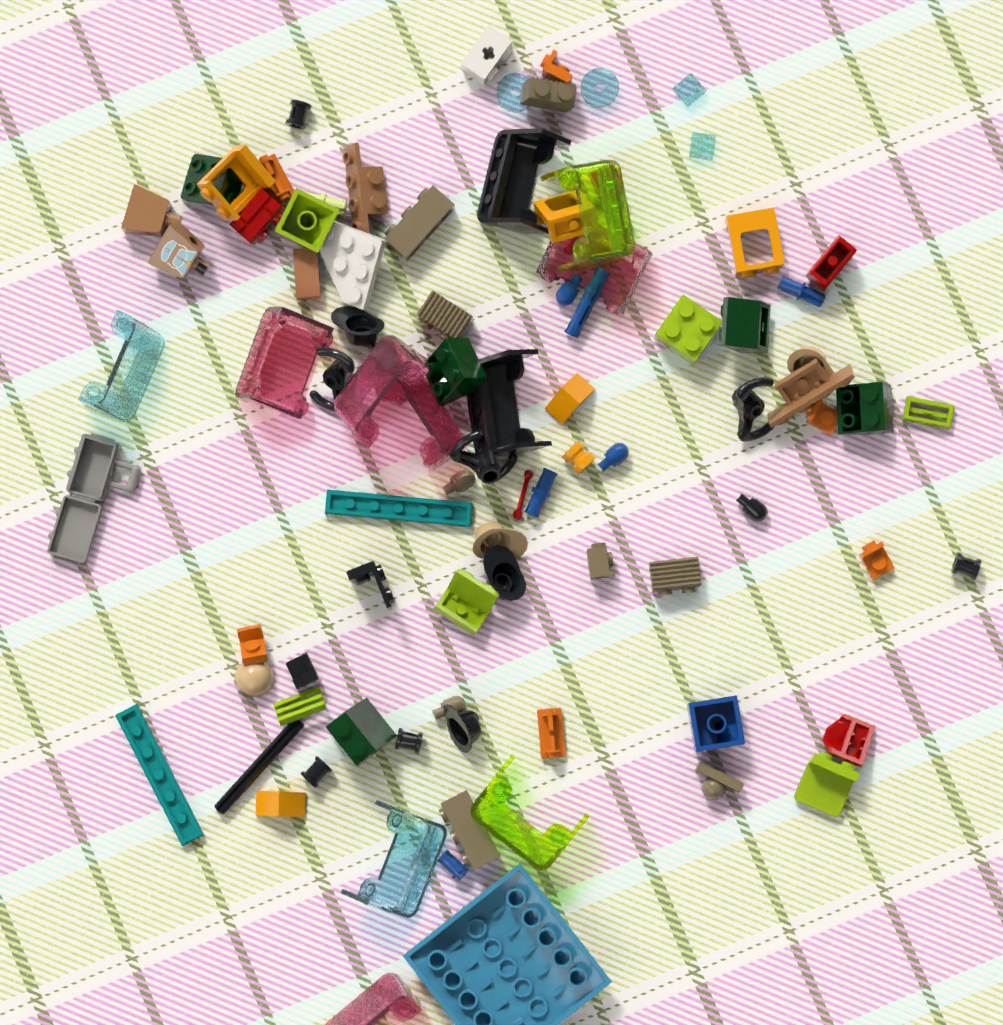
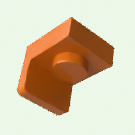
M553 49L551 55L546 54L541 62L540 67L543 68L542 76L553 82H566L568 85L572 81L573 74L569 73L570 70L561 64L553 65L558 55V51Z
M818 400L816 403L811 404L804 413L808 416L805 421L806 423L830 436L838 424L837 410L823 403V400Z
M875 540L863 546L864 552L859 554L872 580L895 568L883 547L885 546L883 542L876 544Z
M257 624L238 628L237 634L240 641L243 665L247 666L268 661L261 625Z

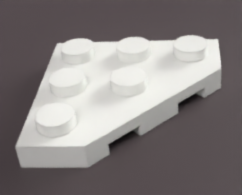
M334 221L319 252L342 302L362 310H367L387 240Z

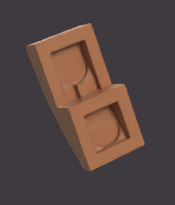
M309 248L293 249L297 301L321 299L318 253Z

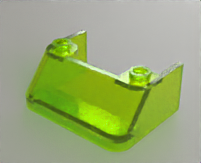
M600 160L566 166L541 176V181H559L564 190H576L584 237L577 239L573 245L575 261L558 266L559 271L588 270L628 256L633 252L635 240L621 167L617 161Z
M512 753L472 804L471 816L477 823L535 869L546 870L562 853L590 817V814L585 812L572 830L556 823L549 826L544 833H541L505 804L511 795L512 787L509 781L501 775L516 758V755Z

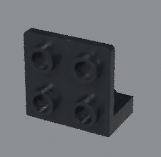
M371 561L346 571L349 581L351 583L356 582L357 586L371 581L370 576L374 575L388 611L393 609L391 604L395 600L390 587L385 589L382 581L386 580V576L381 564L376 566L375 562Z

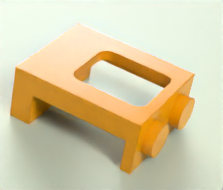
M245 144L235 145L196 185L201 189L200 193L203 198L217 208L216 213L219 217L227 221H236L240 218L238 213L260 188H270L276 181ZM228 168H231L245 185L244 191L231 204L226 201L213 185Z
M580 189L533 202L537 215V224L547 225L552 243L599 230L595 207Z
M775 208L726 216L725 225L726 230L728 229L735 276L747 279L755 277L758 272L765 271L766 275L780 272L779 269L784 267L785 262ZM767 230L773 260L766 263L747 265L742 249L741 234Z

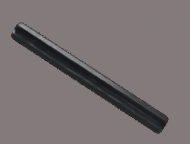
M296 720L288 723L214 805L219 813L225 814L299 733L304 727L303 722Z

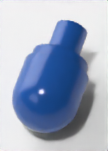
M574 274L570 282L565 281L562 283L555 295L557 303L561 306L571 305L578 296L580 290L577 287L583 279Z
M615 443L606 450L604 454L606 458L597 465L603 472L611 465L614 468L619 466L629 455L628 447L623 443Z

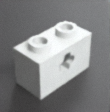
M488 25L461 62V69L484 85L488 80L493 81L500 70L497 68L502 60L506 62L513 53L511 49L512 40ZM489 52L493 53V59H484V53L487 55Z

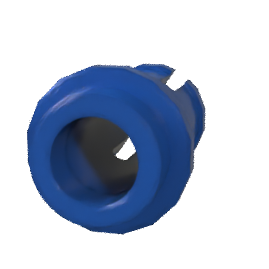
M448 849L437 860L438 863L442 864L453 875V879L461 880L469 871L466 864H462Z

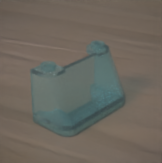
M116 310L111 328L116 336L125 340L106 385L97 381L87 383L82 389L78 400L86 408L115 420L128 422L137 413L163 352L165 341L156 330L129 314Z

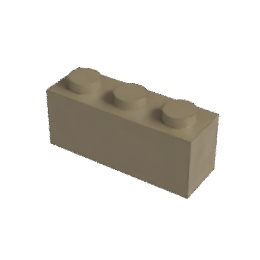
M434 185L429 190L427 188L423 189L417 197L419 201L413 207L408 206L401 214L403 219L397 225L393 223L385 232L386 237L384 239L387 240L386 244L406 262L455 209V204Z
M467 790L440 803L442 808L438 811L444 823L450 822L453 828L450 834L455 844L462 845L465 852L461 856L467 867L472 865L475 870L500 857Z

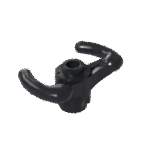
M329 347L318 348V356L336 359L323 373V381L327 387L332 389L335 402L327 400L316 390H312L309 396L321 407L333 412L342 413L348 406L347 386L355 370L354 361L337 349Z
M760 377L747 381L738 387L732 395L733 406L738 410L739 414L737 436L742 442L757 440L775 428V426L771 428L769 422H767L761 428L750 432L754 419L762 414L765 407L764 401L752 389L762 386L771 387L774 384L772 378Z
M477 430L461 438L453 446L449 456L454 462L470 467L476 472L478 479H481L483 483L492 484L502 479L513 469L518 456L515 453L510 454L507 462L500 468L492 450L482 449L476 453L462 451L467 445L482 437V433Z

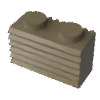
M533 76L522 84L520 104L566 113L575 106L577 86L575 84L571 85V83L567 85L566 82L558 83L557 81H548V79H539L538 77L535 79Z
M433 290L416 314L417 318L420 319L418 323L429 331L434 328L440 332L439 337L443 340L445 338H462L473 321L471 314Z
M698 557L648 563L652 592H657L658 596L672 595V590L682 589V593L697 592L696 587L702 586Z

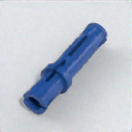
M596 267L591 281L583 289L585 292L564 331L565 333L577 339L579 338L597 299L602 296L601 291L611 275L609 272Z

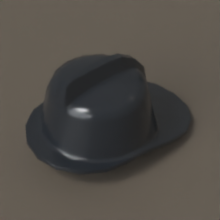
M342 306L335 309L331 314L332 322L345 331L347 340L355 346L373 349L379 332L385 326L383 320L357 307Z
M501 545L489 548L484 554L483 559L484 570L487 575L486 584L495 589L499 594L498 598L501 600L515 601L520 599L526 591V582L514 554L507 547Z
M445 704L443 708L450 737L464 753L469 752L472 744L481 736L482 731L479 717L474 711L457 712L451 705Z

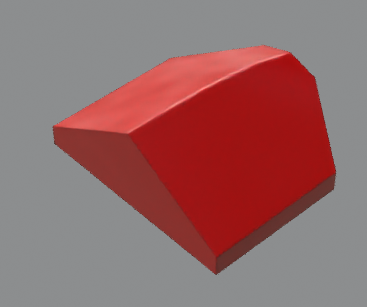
M844 714L826 728L822 741L831 756L862 767L876 726Z

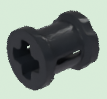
M291 100L290 105L292 108L289 119L286 120L285 124L296 129L305 130L306 116L308 110H311L312 105L300 100Z
M957 552L951 573L955 574L958 572L975 580L982 561L980 559L973 560L964 557L962 553Z
M399 728L395 749L404 748L419 754L423 733H410L403 731V728Z
M318 756L314 758L315 762L306 771L300 773L315 788L319 786L318 782L327 773L333 771Z

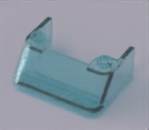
M376 800L375 805L390 810L386 824L388 830L395 833L378 879L373 877L367 878L361 884L358 893L342 889L341 894L368 906L411 918L419 910L446 840L447 830L442 824Z

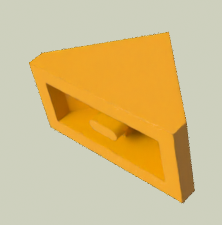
M576 373L560 388L545 407V410L563 425L595 388Z
M256 791L255 815L305 817L306 792Z

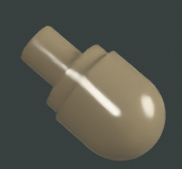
M462 470L454 474L450 478L451 482L442 487L445 494L448 495L454 491L460 493L471 488L475 484L473 472Z
M452 696L443 700L440 703L441 707L432 710L435 720L445 716L443 708L445 704L451 705L457 712L465 711L466 702L460 696Z

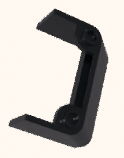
M544 128L501 130L494 140L477 210L478 220L490 226L524 234H549L548 228L537 224L536 213L528 209L538 164H546L552 159L555 146L571 145L572 140Z
M538 349L506 350L479 359L487 378L474 392L466 395L471 431L479 430L482 433V437L473 442L475 453L482 449H489L498 457L512 453L531 452L552 446V441H535V436L529 428L520 429L513 382L520 380L524 374L523 359L539 354Z

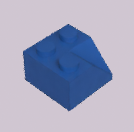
M737 695L686 704L694 752L745 744Z

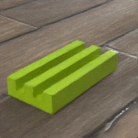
M906 396L902 421L950 430L955 405ZM915 403L946 409L948 414L910 407V405ZM909 412L947 419L945 423L909 416Z
M319 686L273 703L280 726L327 709Z

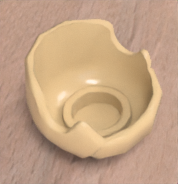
M242 662L238 665L235 672V681L238 688L252 697L265 695L272 689L275 681L273 670L266 662L244 666Z

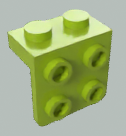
M457 569L433 610L475 636L489 615L499 594L492 586L474 578L470 572Z
M820 751L819 754L812 753L794 793V799L828 815L838 817L853 782H857L860 773L855 771L856 766L848 762L842 761L841 764L832 761L833 756Z

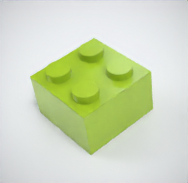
M683 294L655 333L654 339L694 365L721 327L722 320Z

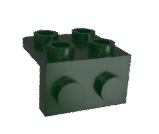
M194 154L192 156L182 188L181 199L214 206L203 198L200 193L201 189L196 184L222 159L221 157ZM228 168L213 185L226 201L231 204L239 196L242 181L231 168Z

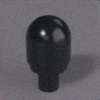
M742 493L736 501L744 507L742 510L745 512L744 514L753 521L761 522L767 517V507L758 499L753 497L749 499Z

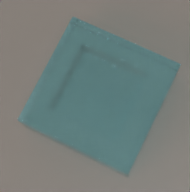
M692 73L688 74L672 88L687 107L692 105L707 91Z
M692 132L689 157L713 160L716 135Z

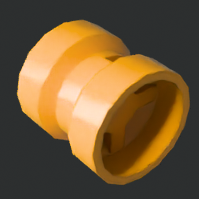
M577 441L562 456L567 463H571L574 466V471L578 475L596 459L592 453L584 451V445L580 441Z

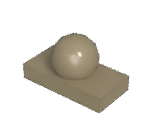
M698 762L695 771L708 777L703 781L702 792L710 800L722 798L726 787L740 793L744 786L742 782L703 762Z

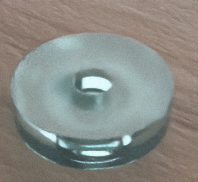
M592 69L584 75L581 81V96L592 107H607L618 96L619 82L616 76L607 69ZM599 84L604 87V90L601 92L595 89Z
M511 73L500 80L496 94L502 108L512 113H519L530 107L520 104L522 84L530 78L521 73ZM512 90H519L520 95L513 96L511 94Z

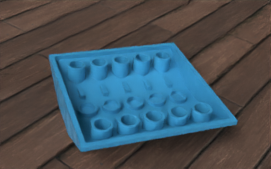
M521 863L402 955L455 1025H559L612 983L611 979Z

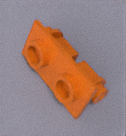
M275 153L270 156L267 154L261 156L259 161L276 181L266 190L281 204L290 200L295 190Z
M548 708L537 710L541 759L566 757L562 709Z

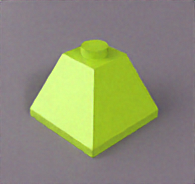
M296 188L275 232L319 253L340 209Z

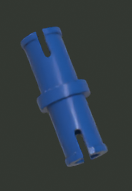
M543 468L536 487H533L531 490L533 494L524 511L525 513L539 518L546 498L549 499L551 495L549 491L558 473Z

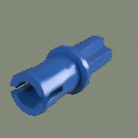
M785 275L782 276L777 290L797 297V301L801 299L817 307L822 306L826 296L819 291L805 286V282L801 284Z

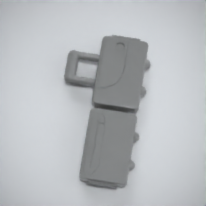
M93 433L91 435L83 434L79 446L75 447L74 453L76 456L72 469L67 472L69 479L66 490L72 493V496L65 495L63 497L60 508L55 511L57 519L54 529L48 534L50 542L47 552L54 555L53 558L78 564V562L86 563L102 512V506L94 503L95 500L105 501L109 487L128 493L135 491L141 467L117 460L121 445L115 442L114 439ZM115 466L131 470L127 485L111 481Z

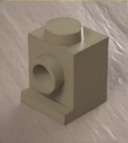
M606 543L591 544V548L586 550L590 580L614 577L615 570H609V567L613 566L612 552H607Z

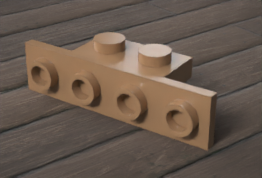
M353 143L343 148V162L346 167L345 182L349 192L348 207L352 216L351 227L370 234L368 216H385L389 214L383 166H362L359 143Z
M814 359L776 382L775 388L786 403L767 414L770 427L773 428L776 425L786 423L794 414L806 411L814 402L823 400L837 388L850 384L852 379L855 378L852 366L849 364L828 376L819 361Z

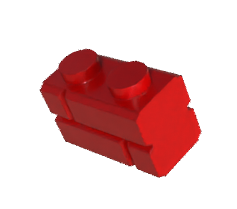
M260 188L238 214L240 218L232 221L229 225L249 243L255 245L258 242L261 244L269 235L267 230L272 224L276 226L279 223L286 208L269 192Z
M838 235L807 272L805 277L822 291H825L855 255L857 249Z

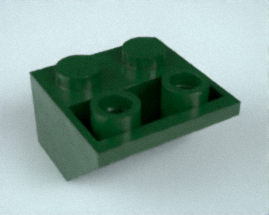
M724 297L721 306L722 328L719 331L721 346L739 353H768L771 305L758 300Z
M445 338L421 366L439 406H445L474 392L487 378L469 338Z
M882 381L850 384L836 389L839 435L894 433L891 384Z

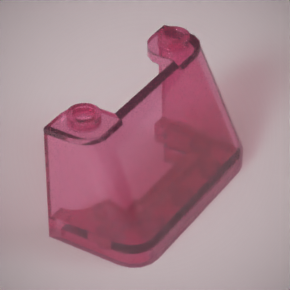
M599 226L597 231L560 242L552 243L550 240L536 273L540 274L543 280L551 283L554 280L559 281L561 278L570 282L574 274L583 279L578 287L584 289L591 281L596 267H599L611 274L601 291V298L604 299L603 303L606 305V309L614 314H624L653 253L647 248Z
M268 307L259 323L235 390V396L278 413L301 419L306 414L309 406L306 397L303 396V392L317 356V349L327 348L331 345L334 328L285 307Z
M386 335L380 339L334 401L335 412L358 440L370 448L379 435V426L371 418L374 409L398 378L407 384L414 385L419 383L429 371L427 358L398 337Z
M409 370L389 376L374 385L376 393L383 403L385 401H394L401 406L409 401L431 436L424 440L420 446V455L428 472L431 473L451 460L449 456L451 449L464 436L445 407L439 406L424 375L417 370Z
M390 972L382 975L324 1025H374L389 1011L398 1020L408 1021L421 1012L424 1005L399 975Z

